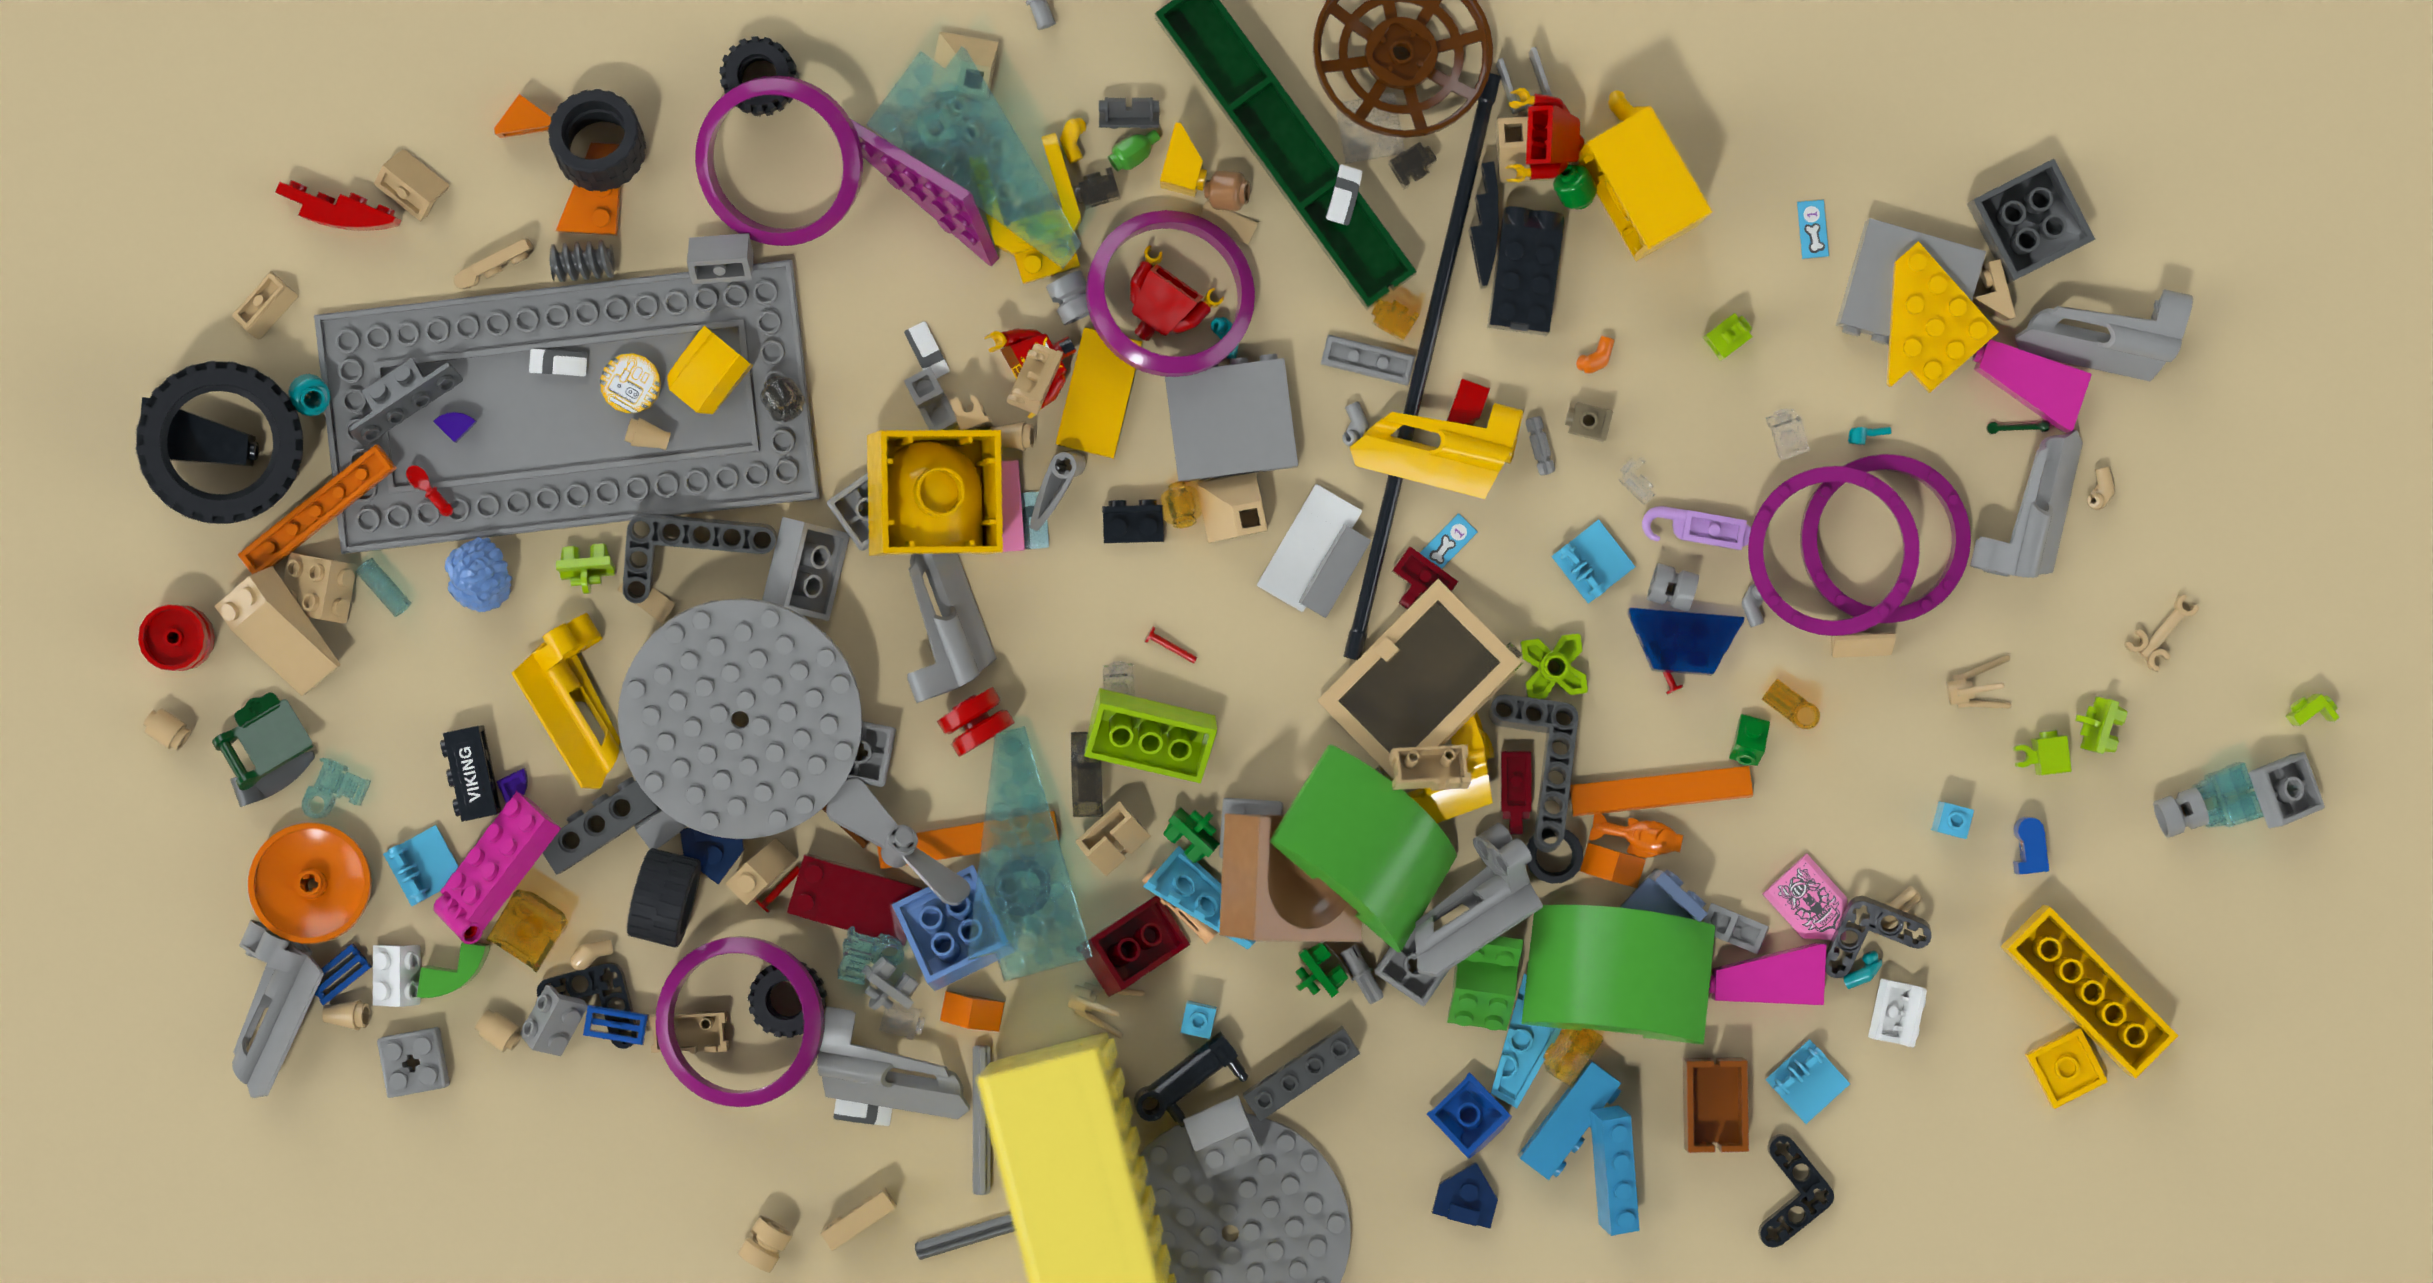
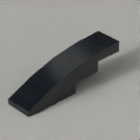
M1494 161L1482 163L1480 167L1485 194L1476 195L1475 197L1479 226L1470 227L1468 230L1480 289L1486 288L1489 283L1495 258L1499 226L1498 186Z

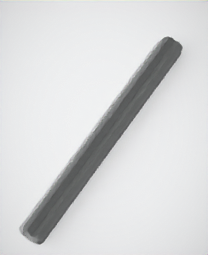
M1008 1214L917 1242L915 1244L917 1257L920 1260L1014 1232L1016 1230L1012 1215Z

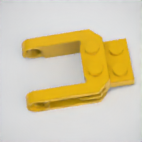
M1056 133L1042 136L1041 139L1062 209L1051 210L1013 222L1009 226H1005L984 155L969 159L994 244L1001 250L1014 255L1023 285L1081 267L1072 237L1082 222V218Z

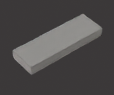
M1328 335L1321 365L1408 386L1415 356Z
M1343 525L1299 603L1326 618L1371 540L1349 526Z

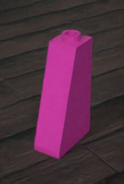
M1991 339L1973 355L1972 361L1976 362L1974 368L1976 372L2060 431L2065 433L2073 431L2092 376L2091 373Z
M1812 943L1713 968L1709 986V993H1712L1711 998L1715 1001L1824 1005L1826 944Z

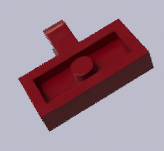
M1412 547L1407 549L1392 570L1394 574L1411 585L1399 601V604L1407 610L1413 605L1420 593L1423 594L1437 579L1451 592L1459 582ZM1438 600L1436 604L1442 606V603Z

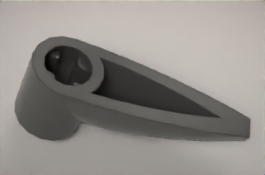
M313 750L297 756L262 777L253 787L247 790H240L235 782L237 777L231 778L230 781L239 806L243 807L266 799L290 785L315 758Z

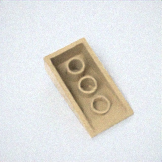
M273 566L248 576L215 605V608L231 631L301 696L307 694L341 665Z

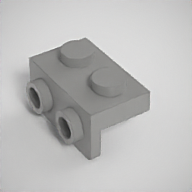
M546 985L541 995L537 998L530 1016L523 1024L520 1035L532 1050L562 1056L588 1005L583 999L559 994L553 986Z

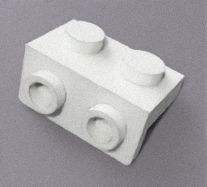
M373 945V1006L405 1007L420 1005L421 998L417 997L421 971L420 945Z
M1881 978L1868 1037L1915 1047L1916 1039L1919 1035L1923 1008L1926 1004L1927 989Z

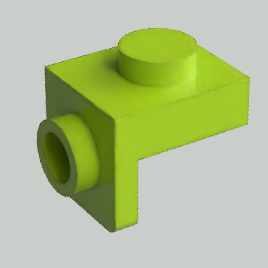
M2313 694L2308 699L2305 697L2300 698L2290 706L2292 711L2286 715V718L2293 726H2301L2319 711L2327 721L2335 722L2340 718L2335 712L2338 708L2329 696H2323L2322 694Z

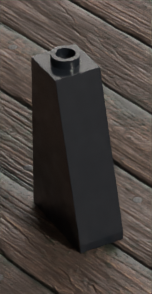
M142 397L141 411L149 398ZM179 409L175 414L168 430L167 449L171 461L253 466L254 460L258 459L259 444L255 442V436Z

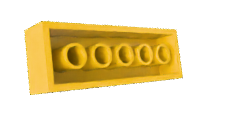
M2042 905L2000 946L2127 1075L2136 1079L2178 1037L2162 1018L2050 906Z

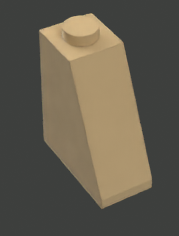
M775 838L747 861L725 884L748 905L755 902L797 858Z

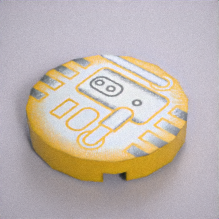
M630 353L621 354L610 360L603 369L600 386L601 392L609 405L615 410L631 414L644 411L654 404L661 390V380L656 366L644 356Z

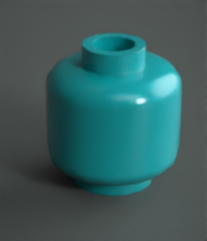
M312 374L300 375L289 386L288 396L295 409L302 415L316 416L324 412L329 406L331 399L330 390L318 376Z

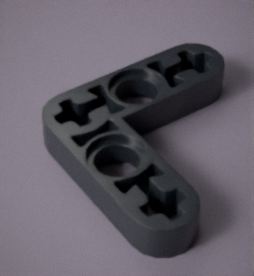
M1856 896L1848 903L1826 950L1825 971L1833 978L1846 976L1851 970L1868 931L1919 949L1924 948L1931 941L1930 925L1922 918L1866 896ZM1862 905L1866 906L1868 914L1863 913L1859 919V925L1854 923L1857 918L1855 908L1860 909ZM1891 915L1896 917L1898 920L1896 927L1892 929L1884 928L1881 925V920L1885 916ZM1904 921H1906L1907 929L1903 930ZM1918 928H1922L1924 936L1919 935L1917 939H1914L1912 932L1909 930L1917 931ZM1848 930L1857 933L1858 939L1854 943H1845L1841 940L1842 933ZM1840 948L1844 951L1842 955L1843 965H1838L1837 968H1833L1832 962L1830 960H1837L1840 954Z
M613 962L550 977L541 981L537 987V997H539L545 986L548 985L547 983H551L553 987H559L564 985L561 979L565 978L566 989L570 997L583 998L599 993L602 1007L609 1008V1001L613 997H619L625 1003L624 1010L634 1012L624 972L618 964ZM606 968H609L610 972H616L617 978L613 979L614 989L620 986L622 992H613L607 996L605 995L604 990L611 989L609 981H603L602 975L606 973ZM582 975L588 980V988L585 992L574 990L572 981L575 976ZM566 991L558 992L559 994L566 995ZM604 1015L605 1020H611V1021H612V1019L615 1020V1019H621V1018H622V1017ZM629 1019V1021L623 1022L637 1025L636 1020ZM607 1027L610 1033L617 1034L621 1032L619 1028ZM631 1031L632 1036L638 1037L637 1031ZM611 1040L613 1045L621 1049L634 1045L632 1043Z
M1783 1134L1775 1135L1769 1140L1767 1146L1768 1153L1799 1193L1759 1226L1758 1234L1760 1240L1771 1248L1783 1245L1829 1208L1834 1200L1832 1188L1796 1143ZM1779 1141L1783 1144L1789 1143L1786 1149L1792 1157L1796 1153L1799 1154V1157L1791 1160L1786 1168L1783 1163L1788 1162L1786 1157L1781 1153L1777 1155L1774 1153L1777 1150L1775 1144ZM1798 1164H1805L1809 1169V1174L1804 1180H1796L1793 1177V1168ZM1818 1188L1820 1191L1826 1189L1827 1192L1824 1194L1826 1200L1822 1203L1819 1200L1813 1202L1811 1206L1815 1210L1810 1213L1809 1208L1801 1200L1805 1197L1810 1202L1815 1197L1813 1192L1815 1189ZM1794 1206L1802 1207L1804 1210V1218L1797 1223L1791 1222L1788 1218V1212ZM1782 1216L1784 1222L1791 1229L1787 1232L1783 1226L1777 1232L1779 1236L1777 1240L1773 1238L1766 1239L1765 1237L1768 1235L1766 1229L1769 1226L1774 1229L1780 1226L1782 1223L1777 1219Z

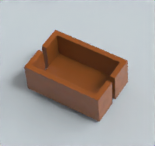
M1683 1058L1684 1149L1688 1153L1715 1152V1145L1712 1143H1717V1148L1721 1152H1749L1748 1062L1745 1058H1716V1064H1714L1711 1058Z

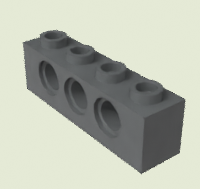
M633 777L620 783L617 786L620 791L611 797L605 793L592 802L594 808L584 813L581 809L566 819L569 824L560 829L543 852L544 857L556 875L563 873L660 809L651 801ZM620 799H625L630 804L631 809L626 816L620 815L616 810V804ZM595 815L601 816L605 821V828L601 832H596L591 827V820ZM571 831L575 832L580 838V843L575 849L570 848L566 843V836Z
M1341 1026L1243 1092V1097L1258 1120L1262 1121L1358 1056L1360 1051L1344 1027Z

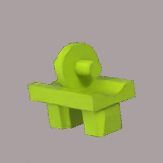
M604 543L590 546V558H580L578 547H563L560 560H556V570L559 571L561 580L570 579L571 586H582L584 594L591 593V585L601 584L602 576L615 575V566Z
M2096 697L2093 707L2088 706L2086 716L2076 715L2075 721L2083 723L2080 735L2084 736L2081 749L2104 754V752H2116L2119 740L2118 737L2110 735L2113 724L2122 726L2128 714L2125 709L2118 706V701Z

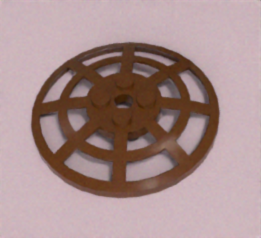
M1326 0L1318 16L1313 35V58L1320 84L1328 98L1342 114L1354 123L1372 132L1391 137L1409 138L1425 136L1441 131L1456 123L1469 112L1481 96L1492 67L1493 42L1491 30L1485 13L1477 0H1460L1470 12L1478 29L1461 35L1453 19L1439 6L1442 0H1368L1359 6L1352 15L1337 4L1339 0ZM1395 2L1410 3L1423 9L1416 20L1408 17H1398ZM1383 5L1386 20L1378 24L1373 30L1359 21L1367 12ZM1331 14L1345 25L1339 40V59L1322 61V35L1326 21ZM1433 15L1444 24L1450 34V38L1435 40L1431 31L1426 27ZM1352 31L1367 41L1364 56L1348 58V42ZM1481 42L1482 66L1475 87L1472 88L1458 81L1464 62L1463 47ZM1399 46L1406 48L1409 52V58L1405 60L1397 59L1393 54V49ZM1454 49V65L1449 77L1434 67L1437 62L1438 53ZM1368 68L1371 75L1377 80L1369 93L1359 85L1351 70ZM1342 71L1350 88L1363 100L1356 113L1348 109L1336 96L1325 73ZM1427 79L1443 87L1433 97L1419 102L1415 87ZM1389 87L1403 90L1407 105H1393L1382 102L1379 99L1385 89ZM1450 92L1467 99L1450 117L1427 127L1422 111L1439 104ZM1374 107L1393 114H1410L1415 129H1388L1366 121V118Z

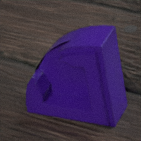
M458 412L443 414L433 421L455 443L477 423L474 418Z
M525 768L496 781L506 803L516 791L525 795L528 785Z

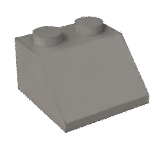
M1238 1095L1183 1119L1193 1149L1207 1179L1263 1155L1262 1147Z

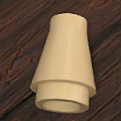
M640 417L638 420L631 418L624 441L631 443V446L666 450L671 433L658 428Z
M1026 421L990 427V430H1001V446L1026 451L1027 448H1033L1035 430L1033 424H1027Z
M360 1000L336 1005H325L322 1011V1019L324 1023L360 1030L361 1027L366 1028L369 1024L370 1008L367 1003H362Z

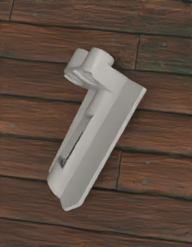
M2077 430L2068 432L2065 435L2050 436L2042 440L2035 455L2010 543L1980 537L1975 542L1971 567L2006 577L2012 575L2035 578L2041 574L2053 573L2083 444Z
M912 554L910 558L911 566L908 570L936 664L907 674L916 703L960 688V686L975 679L980 674L979 672L997 659L958 554ZM924 572H926L942 617L935 613L922 577Z
M1501 823L1493 825L1473 839V845L1487 867L1416 922L1415 945L1419 973L1433 977L1440 976L1543 908L1542 902L1530 884L1525 867L1532 860L1531 853L1520 839L1512 840L1509 831ZM1461 904L1469 908V910L1434 932V922Z
M251 920L239 946L246 950V955L257 958L267 964L233 1051L235 1057L232 1061V1067L236 1077L241 1082L247 1084L250 1097L258 1098L268 1096L324 972L311 957L312 951L307 945L283 939L271 932L263 923ZM268 1008L254 1041L247 1052L246 1048L264 1009Z
M826 1006L823 1040L817 1059L818 1074L822 1076L826 1097L952 1119H959L970 1110V1105L963 1097L961 1080L955 1072L948 1070L946 1066L852 1044L851 1040L856 1013L852 1010ZM897 1068L935 1075L936 1079L891 1072L890 1070Z

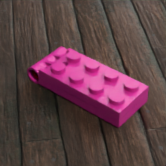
M516 791L440 892L443 895L435 901L433 906L434 912L465 944L477 942L481 938L483 930L561 828L532 800Z

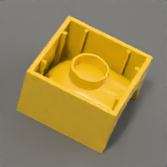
M1651 105L1586 142L1579 153V159L1577 160L1579 165L1585 166L1591 173L1597 185L1596 194L1636 262L1697 227L1713 212Z
M880 430L867 435L869 556L948 553L988 555L1003 552L1001 430Z

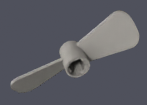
M856 778L846 780L837 794L828 802L826 812L829 819L881 847V857L887 865L900 868L908 864L946 904L959 905L969 896L971 891L969 883L963 877L916 847L918 837L915 831L906 825H897L862 780Z

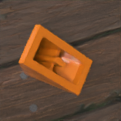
M519 94L494 127V132L499 138L548 131L551 117Z
M1587 843L1583 856L1584 859L1579 871L1608 881L1638 888L1646 859Z
M945 991L940 1021L967 1029L999 1032L1005 1002Z

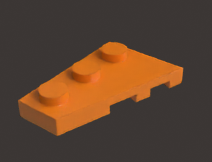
M591 143L585 159L603 158L614 152L620 144ZM574 185L556 232L617 236L620 187L600 192L595 190L588 191L585 188H579Z

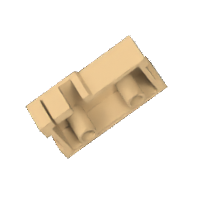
M1467 745L1392 748L1389 754L1390 765H1393L1394 770L1393 790L1430 788L1432 791L1468 789L1472 781L1471 772H1467Z
M727 1011L674 1014L675 1034L681 1051H689L691 1054L702 1051L704 1053L727 1052L729 1050V1039H726L725 1023L728 1021ZM652 1015L649 1017L650 1027H653L654 1044L651 1045V1053H660L661 1049L656 1034V1015ZM704 1020L709 1021V1027L704 1025Z
M884 1188L875 1195L865 1198L861 1201L860 1205L849 1211V1214L844 1218L839 1216L830 1222L831 1225L825 1227L820 1234L831 1251H833L893 1211L897 1204L887 1189Z

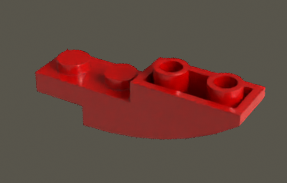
M292 180L289 185L279 182L275 193L302 204L298 216L321 225L353 231H372L397 227L401 223L400 219L394 217V210L378 204L377 209L366 205L368 199L352 192L349 197L340 194L334 205L335 198L318 192L315 197L306 193L308 187Z

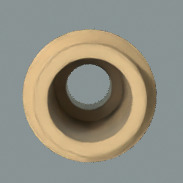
M163 708L157 712L155 710L151 711L143 723L146 726L145 734L166 748H173L176 751L181 749L191 734V731L186 728L187 724Z
M488 1009L475 1026V1030L479 1032L481 1038L502 1052L507 1049L512 1051L521 1039L519 1034L521 1028L498 1011L492 1012Z

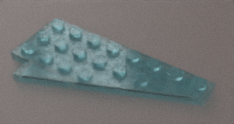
M961 46L947 67L943 68L920 51L868 121L867 126L891 144L970 191L977 207L1064 269L1080 248L1081 242L969 53Z
M1025 726L997 733L994 737L967 953L968 961L996 953L1004 982L1092 958L1090 945Z

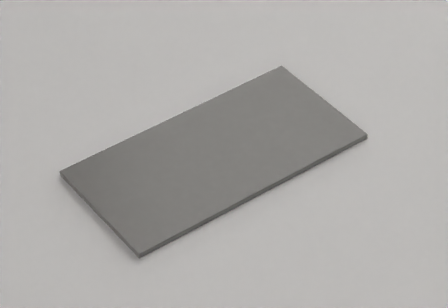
M792 260L753 264L752 280L692 284L690 273L681 272L314 315L321 379L329 388L331 395L329 406L325 410L332 478L375 444H379L397 467L396 470L337 516L341 554L461 541L477 537L486 538L631 521L634 516L643 513L676 516L820 499ZM704 325L753 365L751 370L714 414L696 413L669 390L667 381L668 373ZM530 350L586 352V376L530 373ZM634 353L646 357L656 366L660 375L661 390L658 399L650 408L639 413L627 414L615 410L606 402L601 392L600 378L604 367L611 359L621 354ZM409 359H414L424 377L447 362L461 375L463 381L452 390L444 393L366 446H362L350 433L348 428L373 412L362 390ZM450 412H458L474 418L477 423L455 443L433 422L437 417ZM640 417L658 428L670 432L671 435L666 450L631 446V443L624 441L630 419L638 420ZM409 466H419L427 473L430 486L432 488L437 487L438 492L448 503H451L453 507V514L451 516L441 515L435 505L425 497L426 492L414 488L408 482L406 469Z

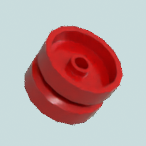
M172 604L157 607L146 615L139 627L138 635L141 653L148 662L159 669L171 671H186L197 668L208 659L214 648L215 640L212 623L203 612L191 606ZM179 636L178 641L175 643L174 639Z
M993 687L977 696L974 694L952 708L953 711L937 721L944 734H952L961 728L965 730L964 733L953 739L951 744L959 757L1015 723L1008 710H1000L989 717L987 712L999 705L1001 701Z

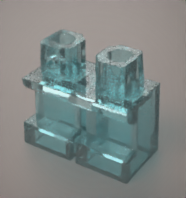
M2236 762L2226 766V768L2204 775V780L2192 786V788L2195 787L2199 791L2203 800L2212 797L2215 808L2207 810L2209 824L2205 825L2206 827H2232L2264 817L2255 791H2250L2254 787L2245 762Z

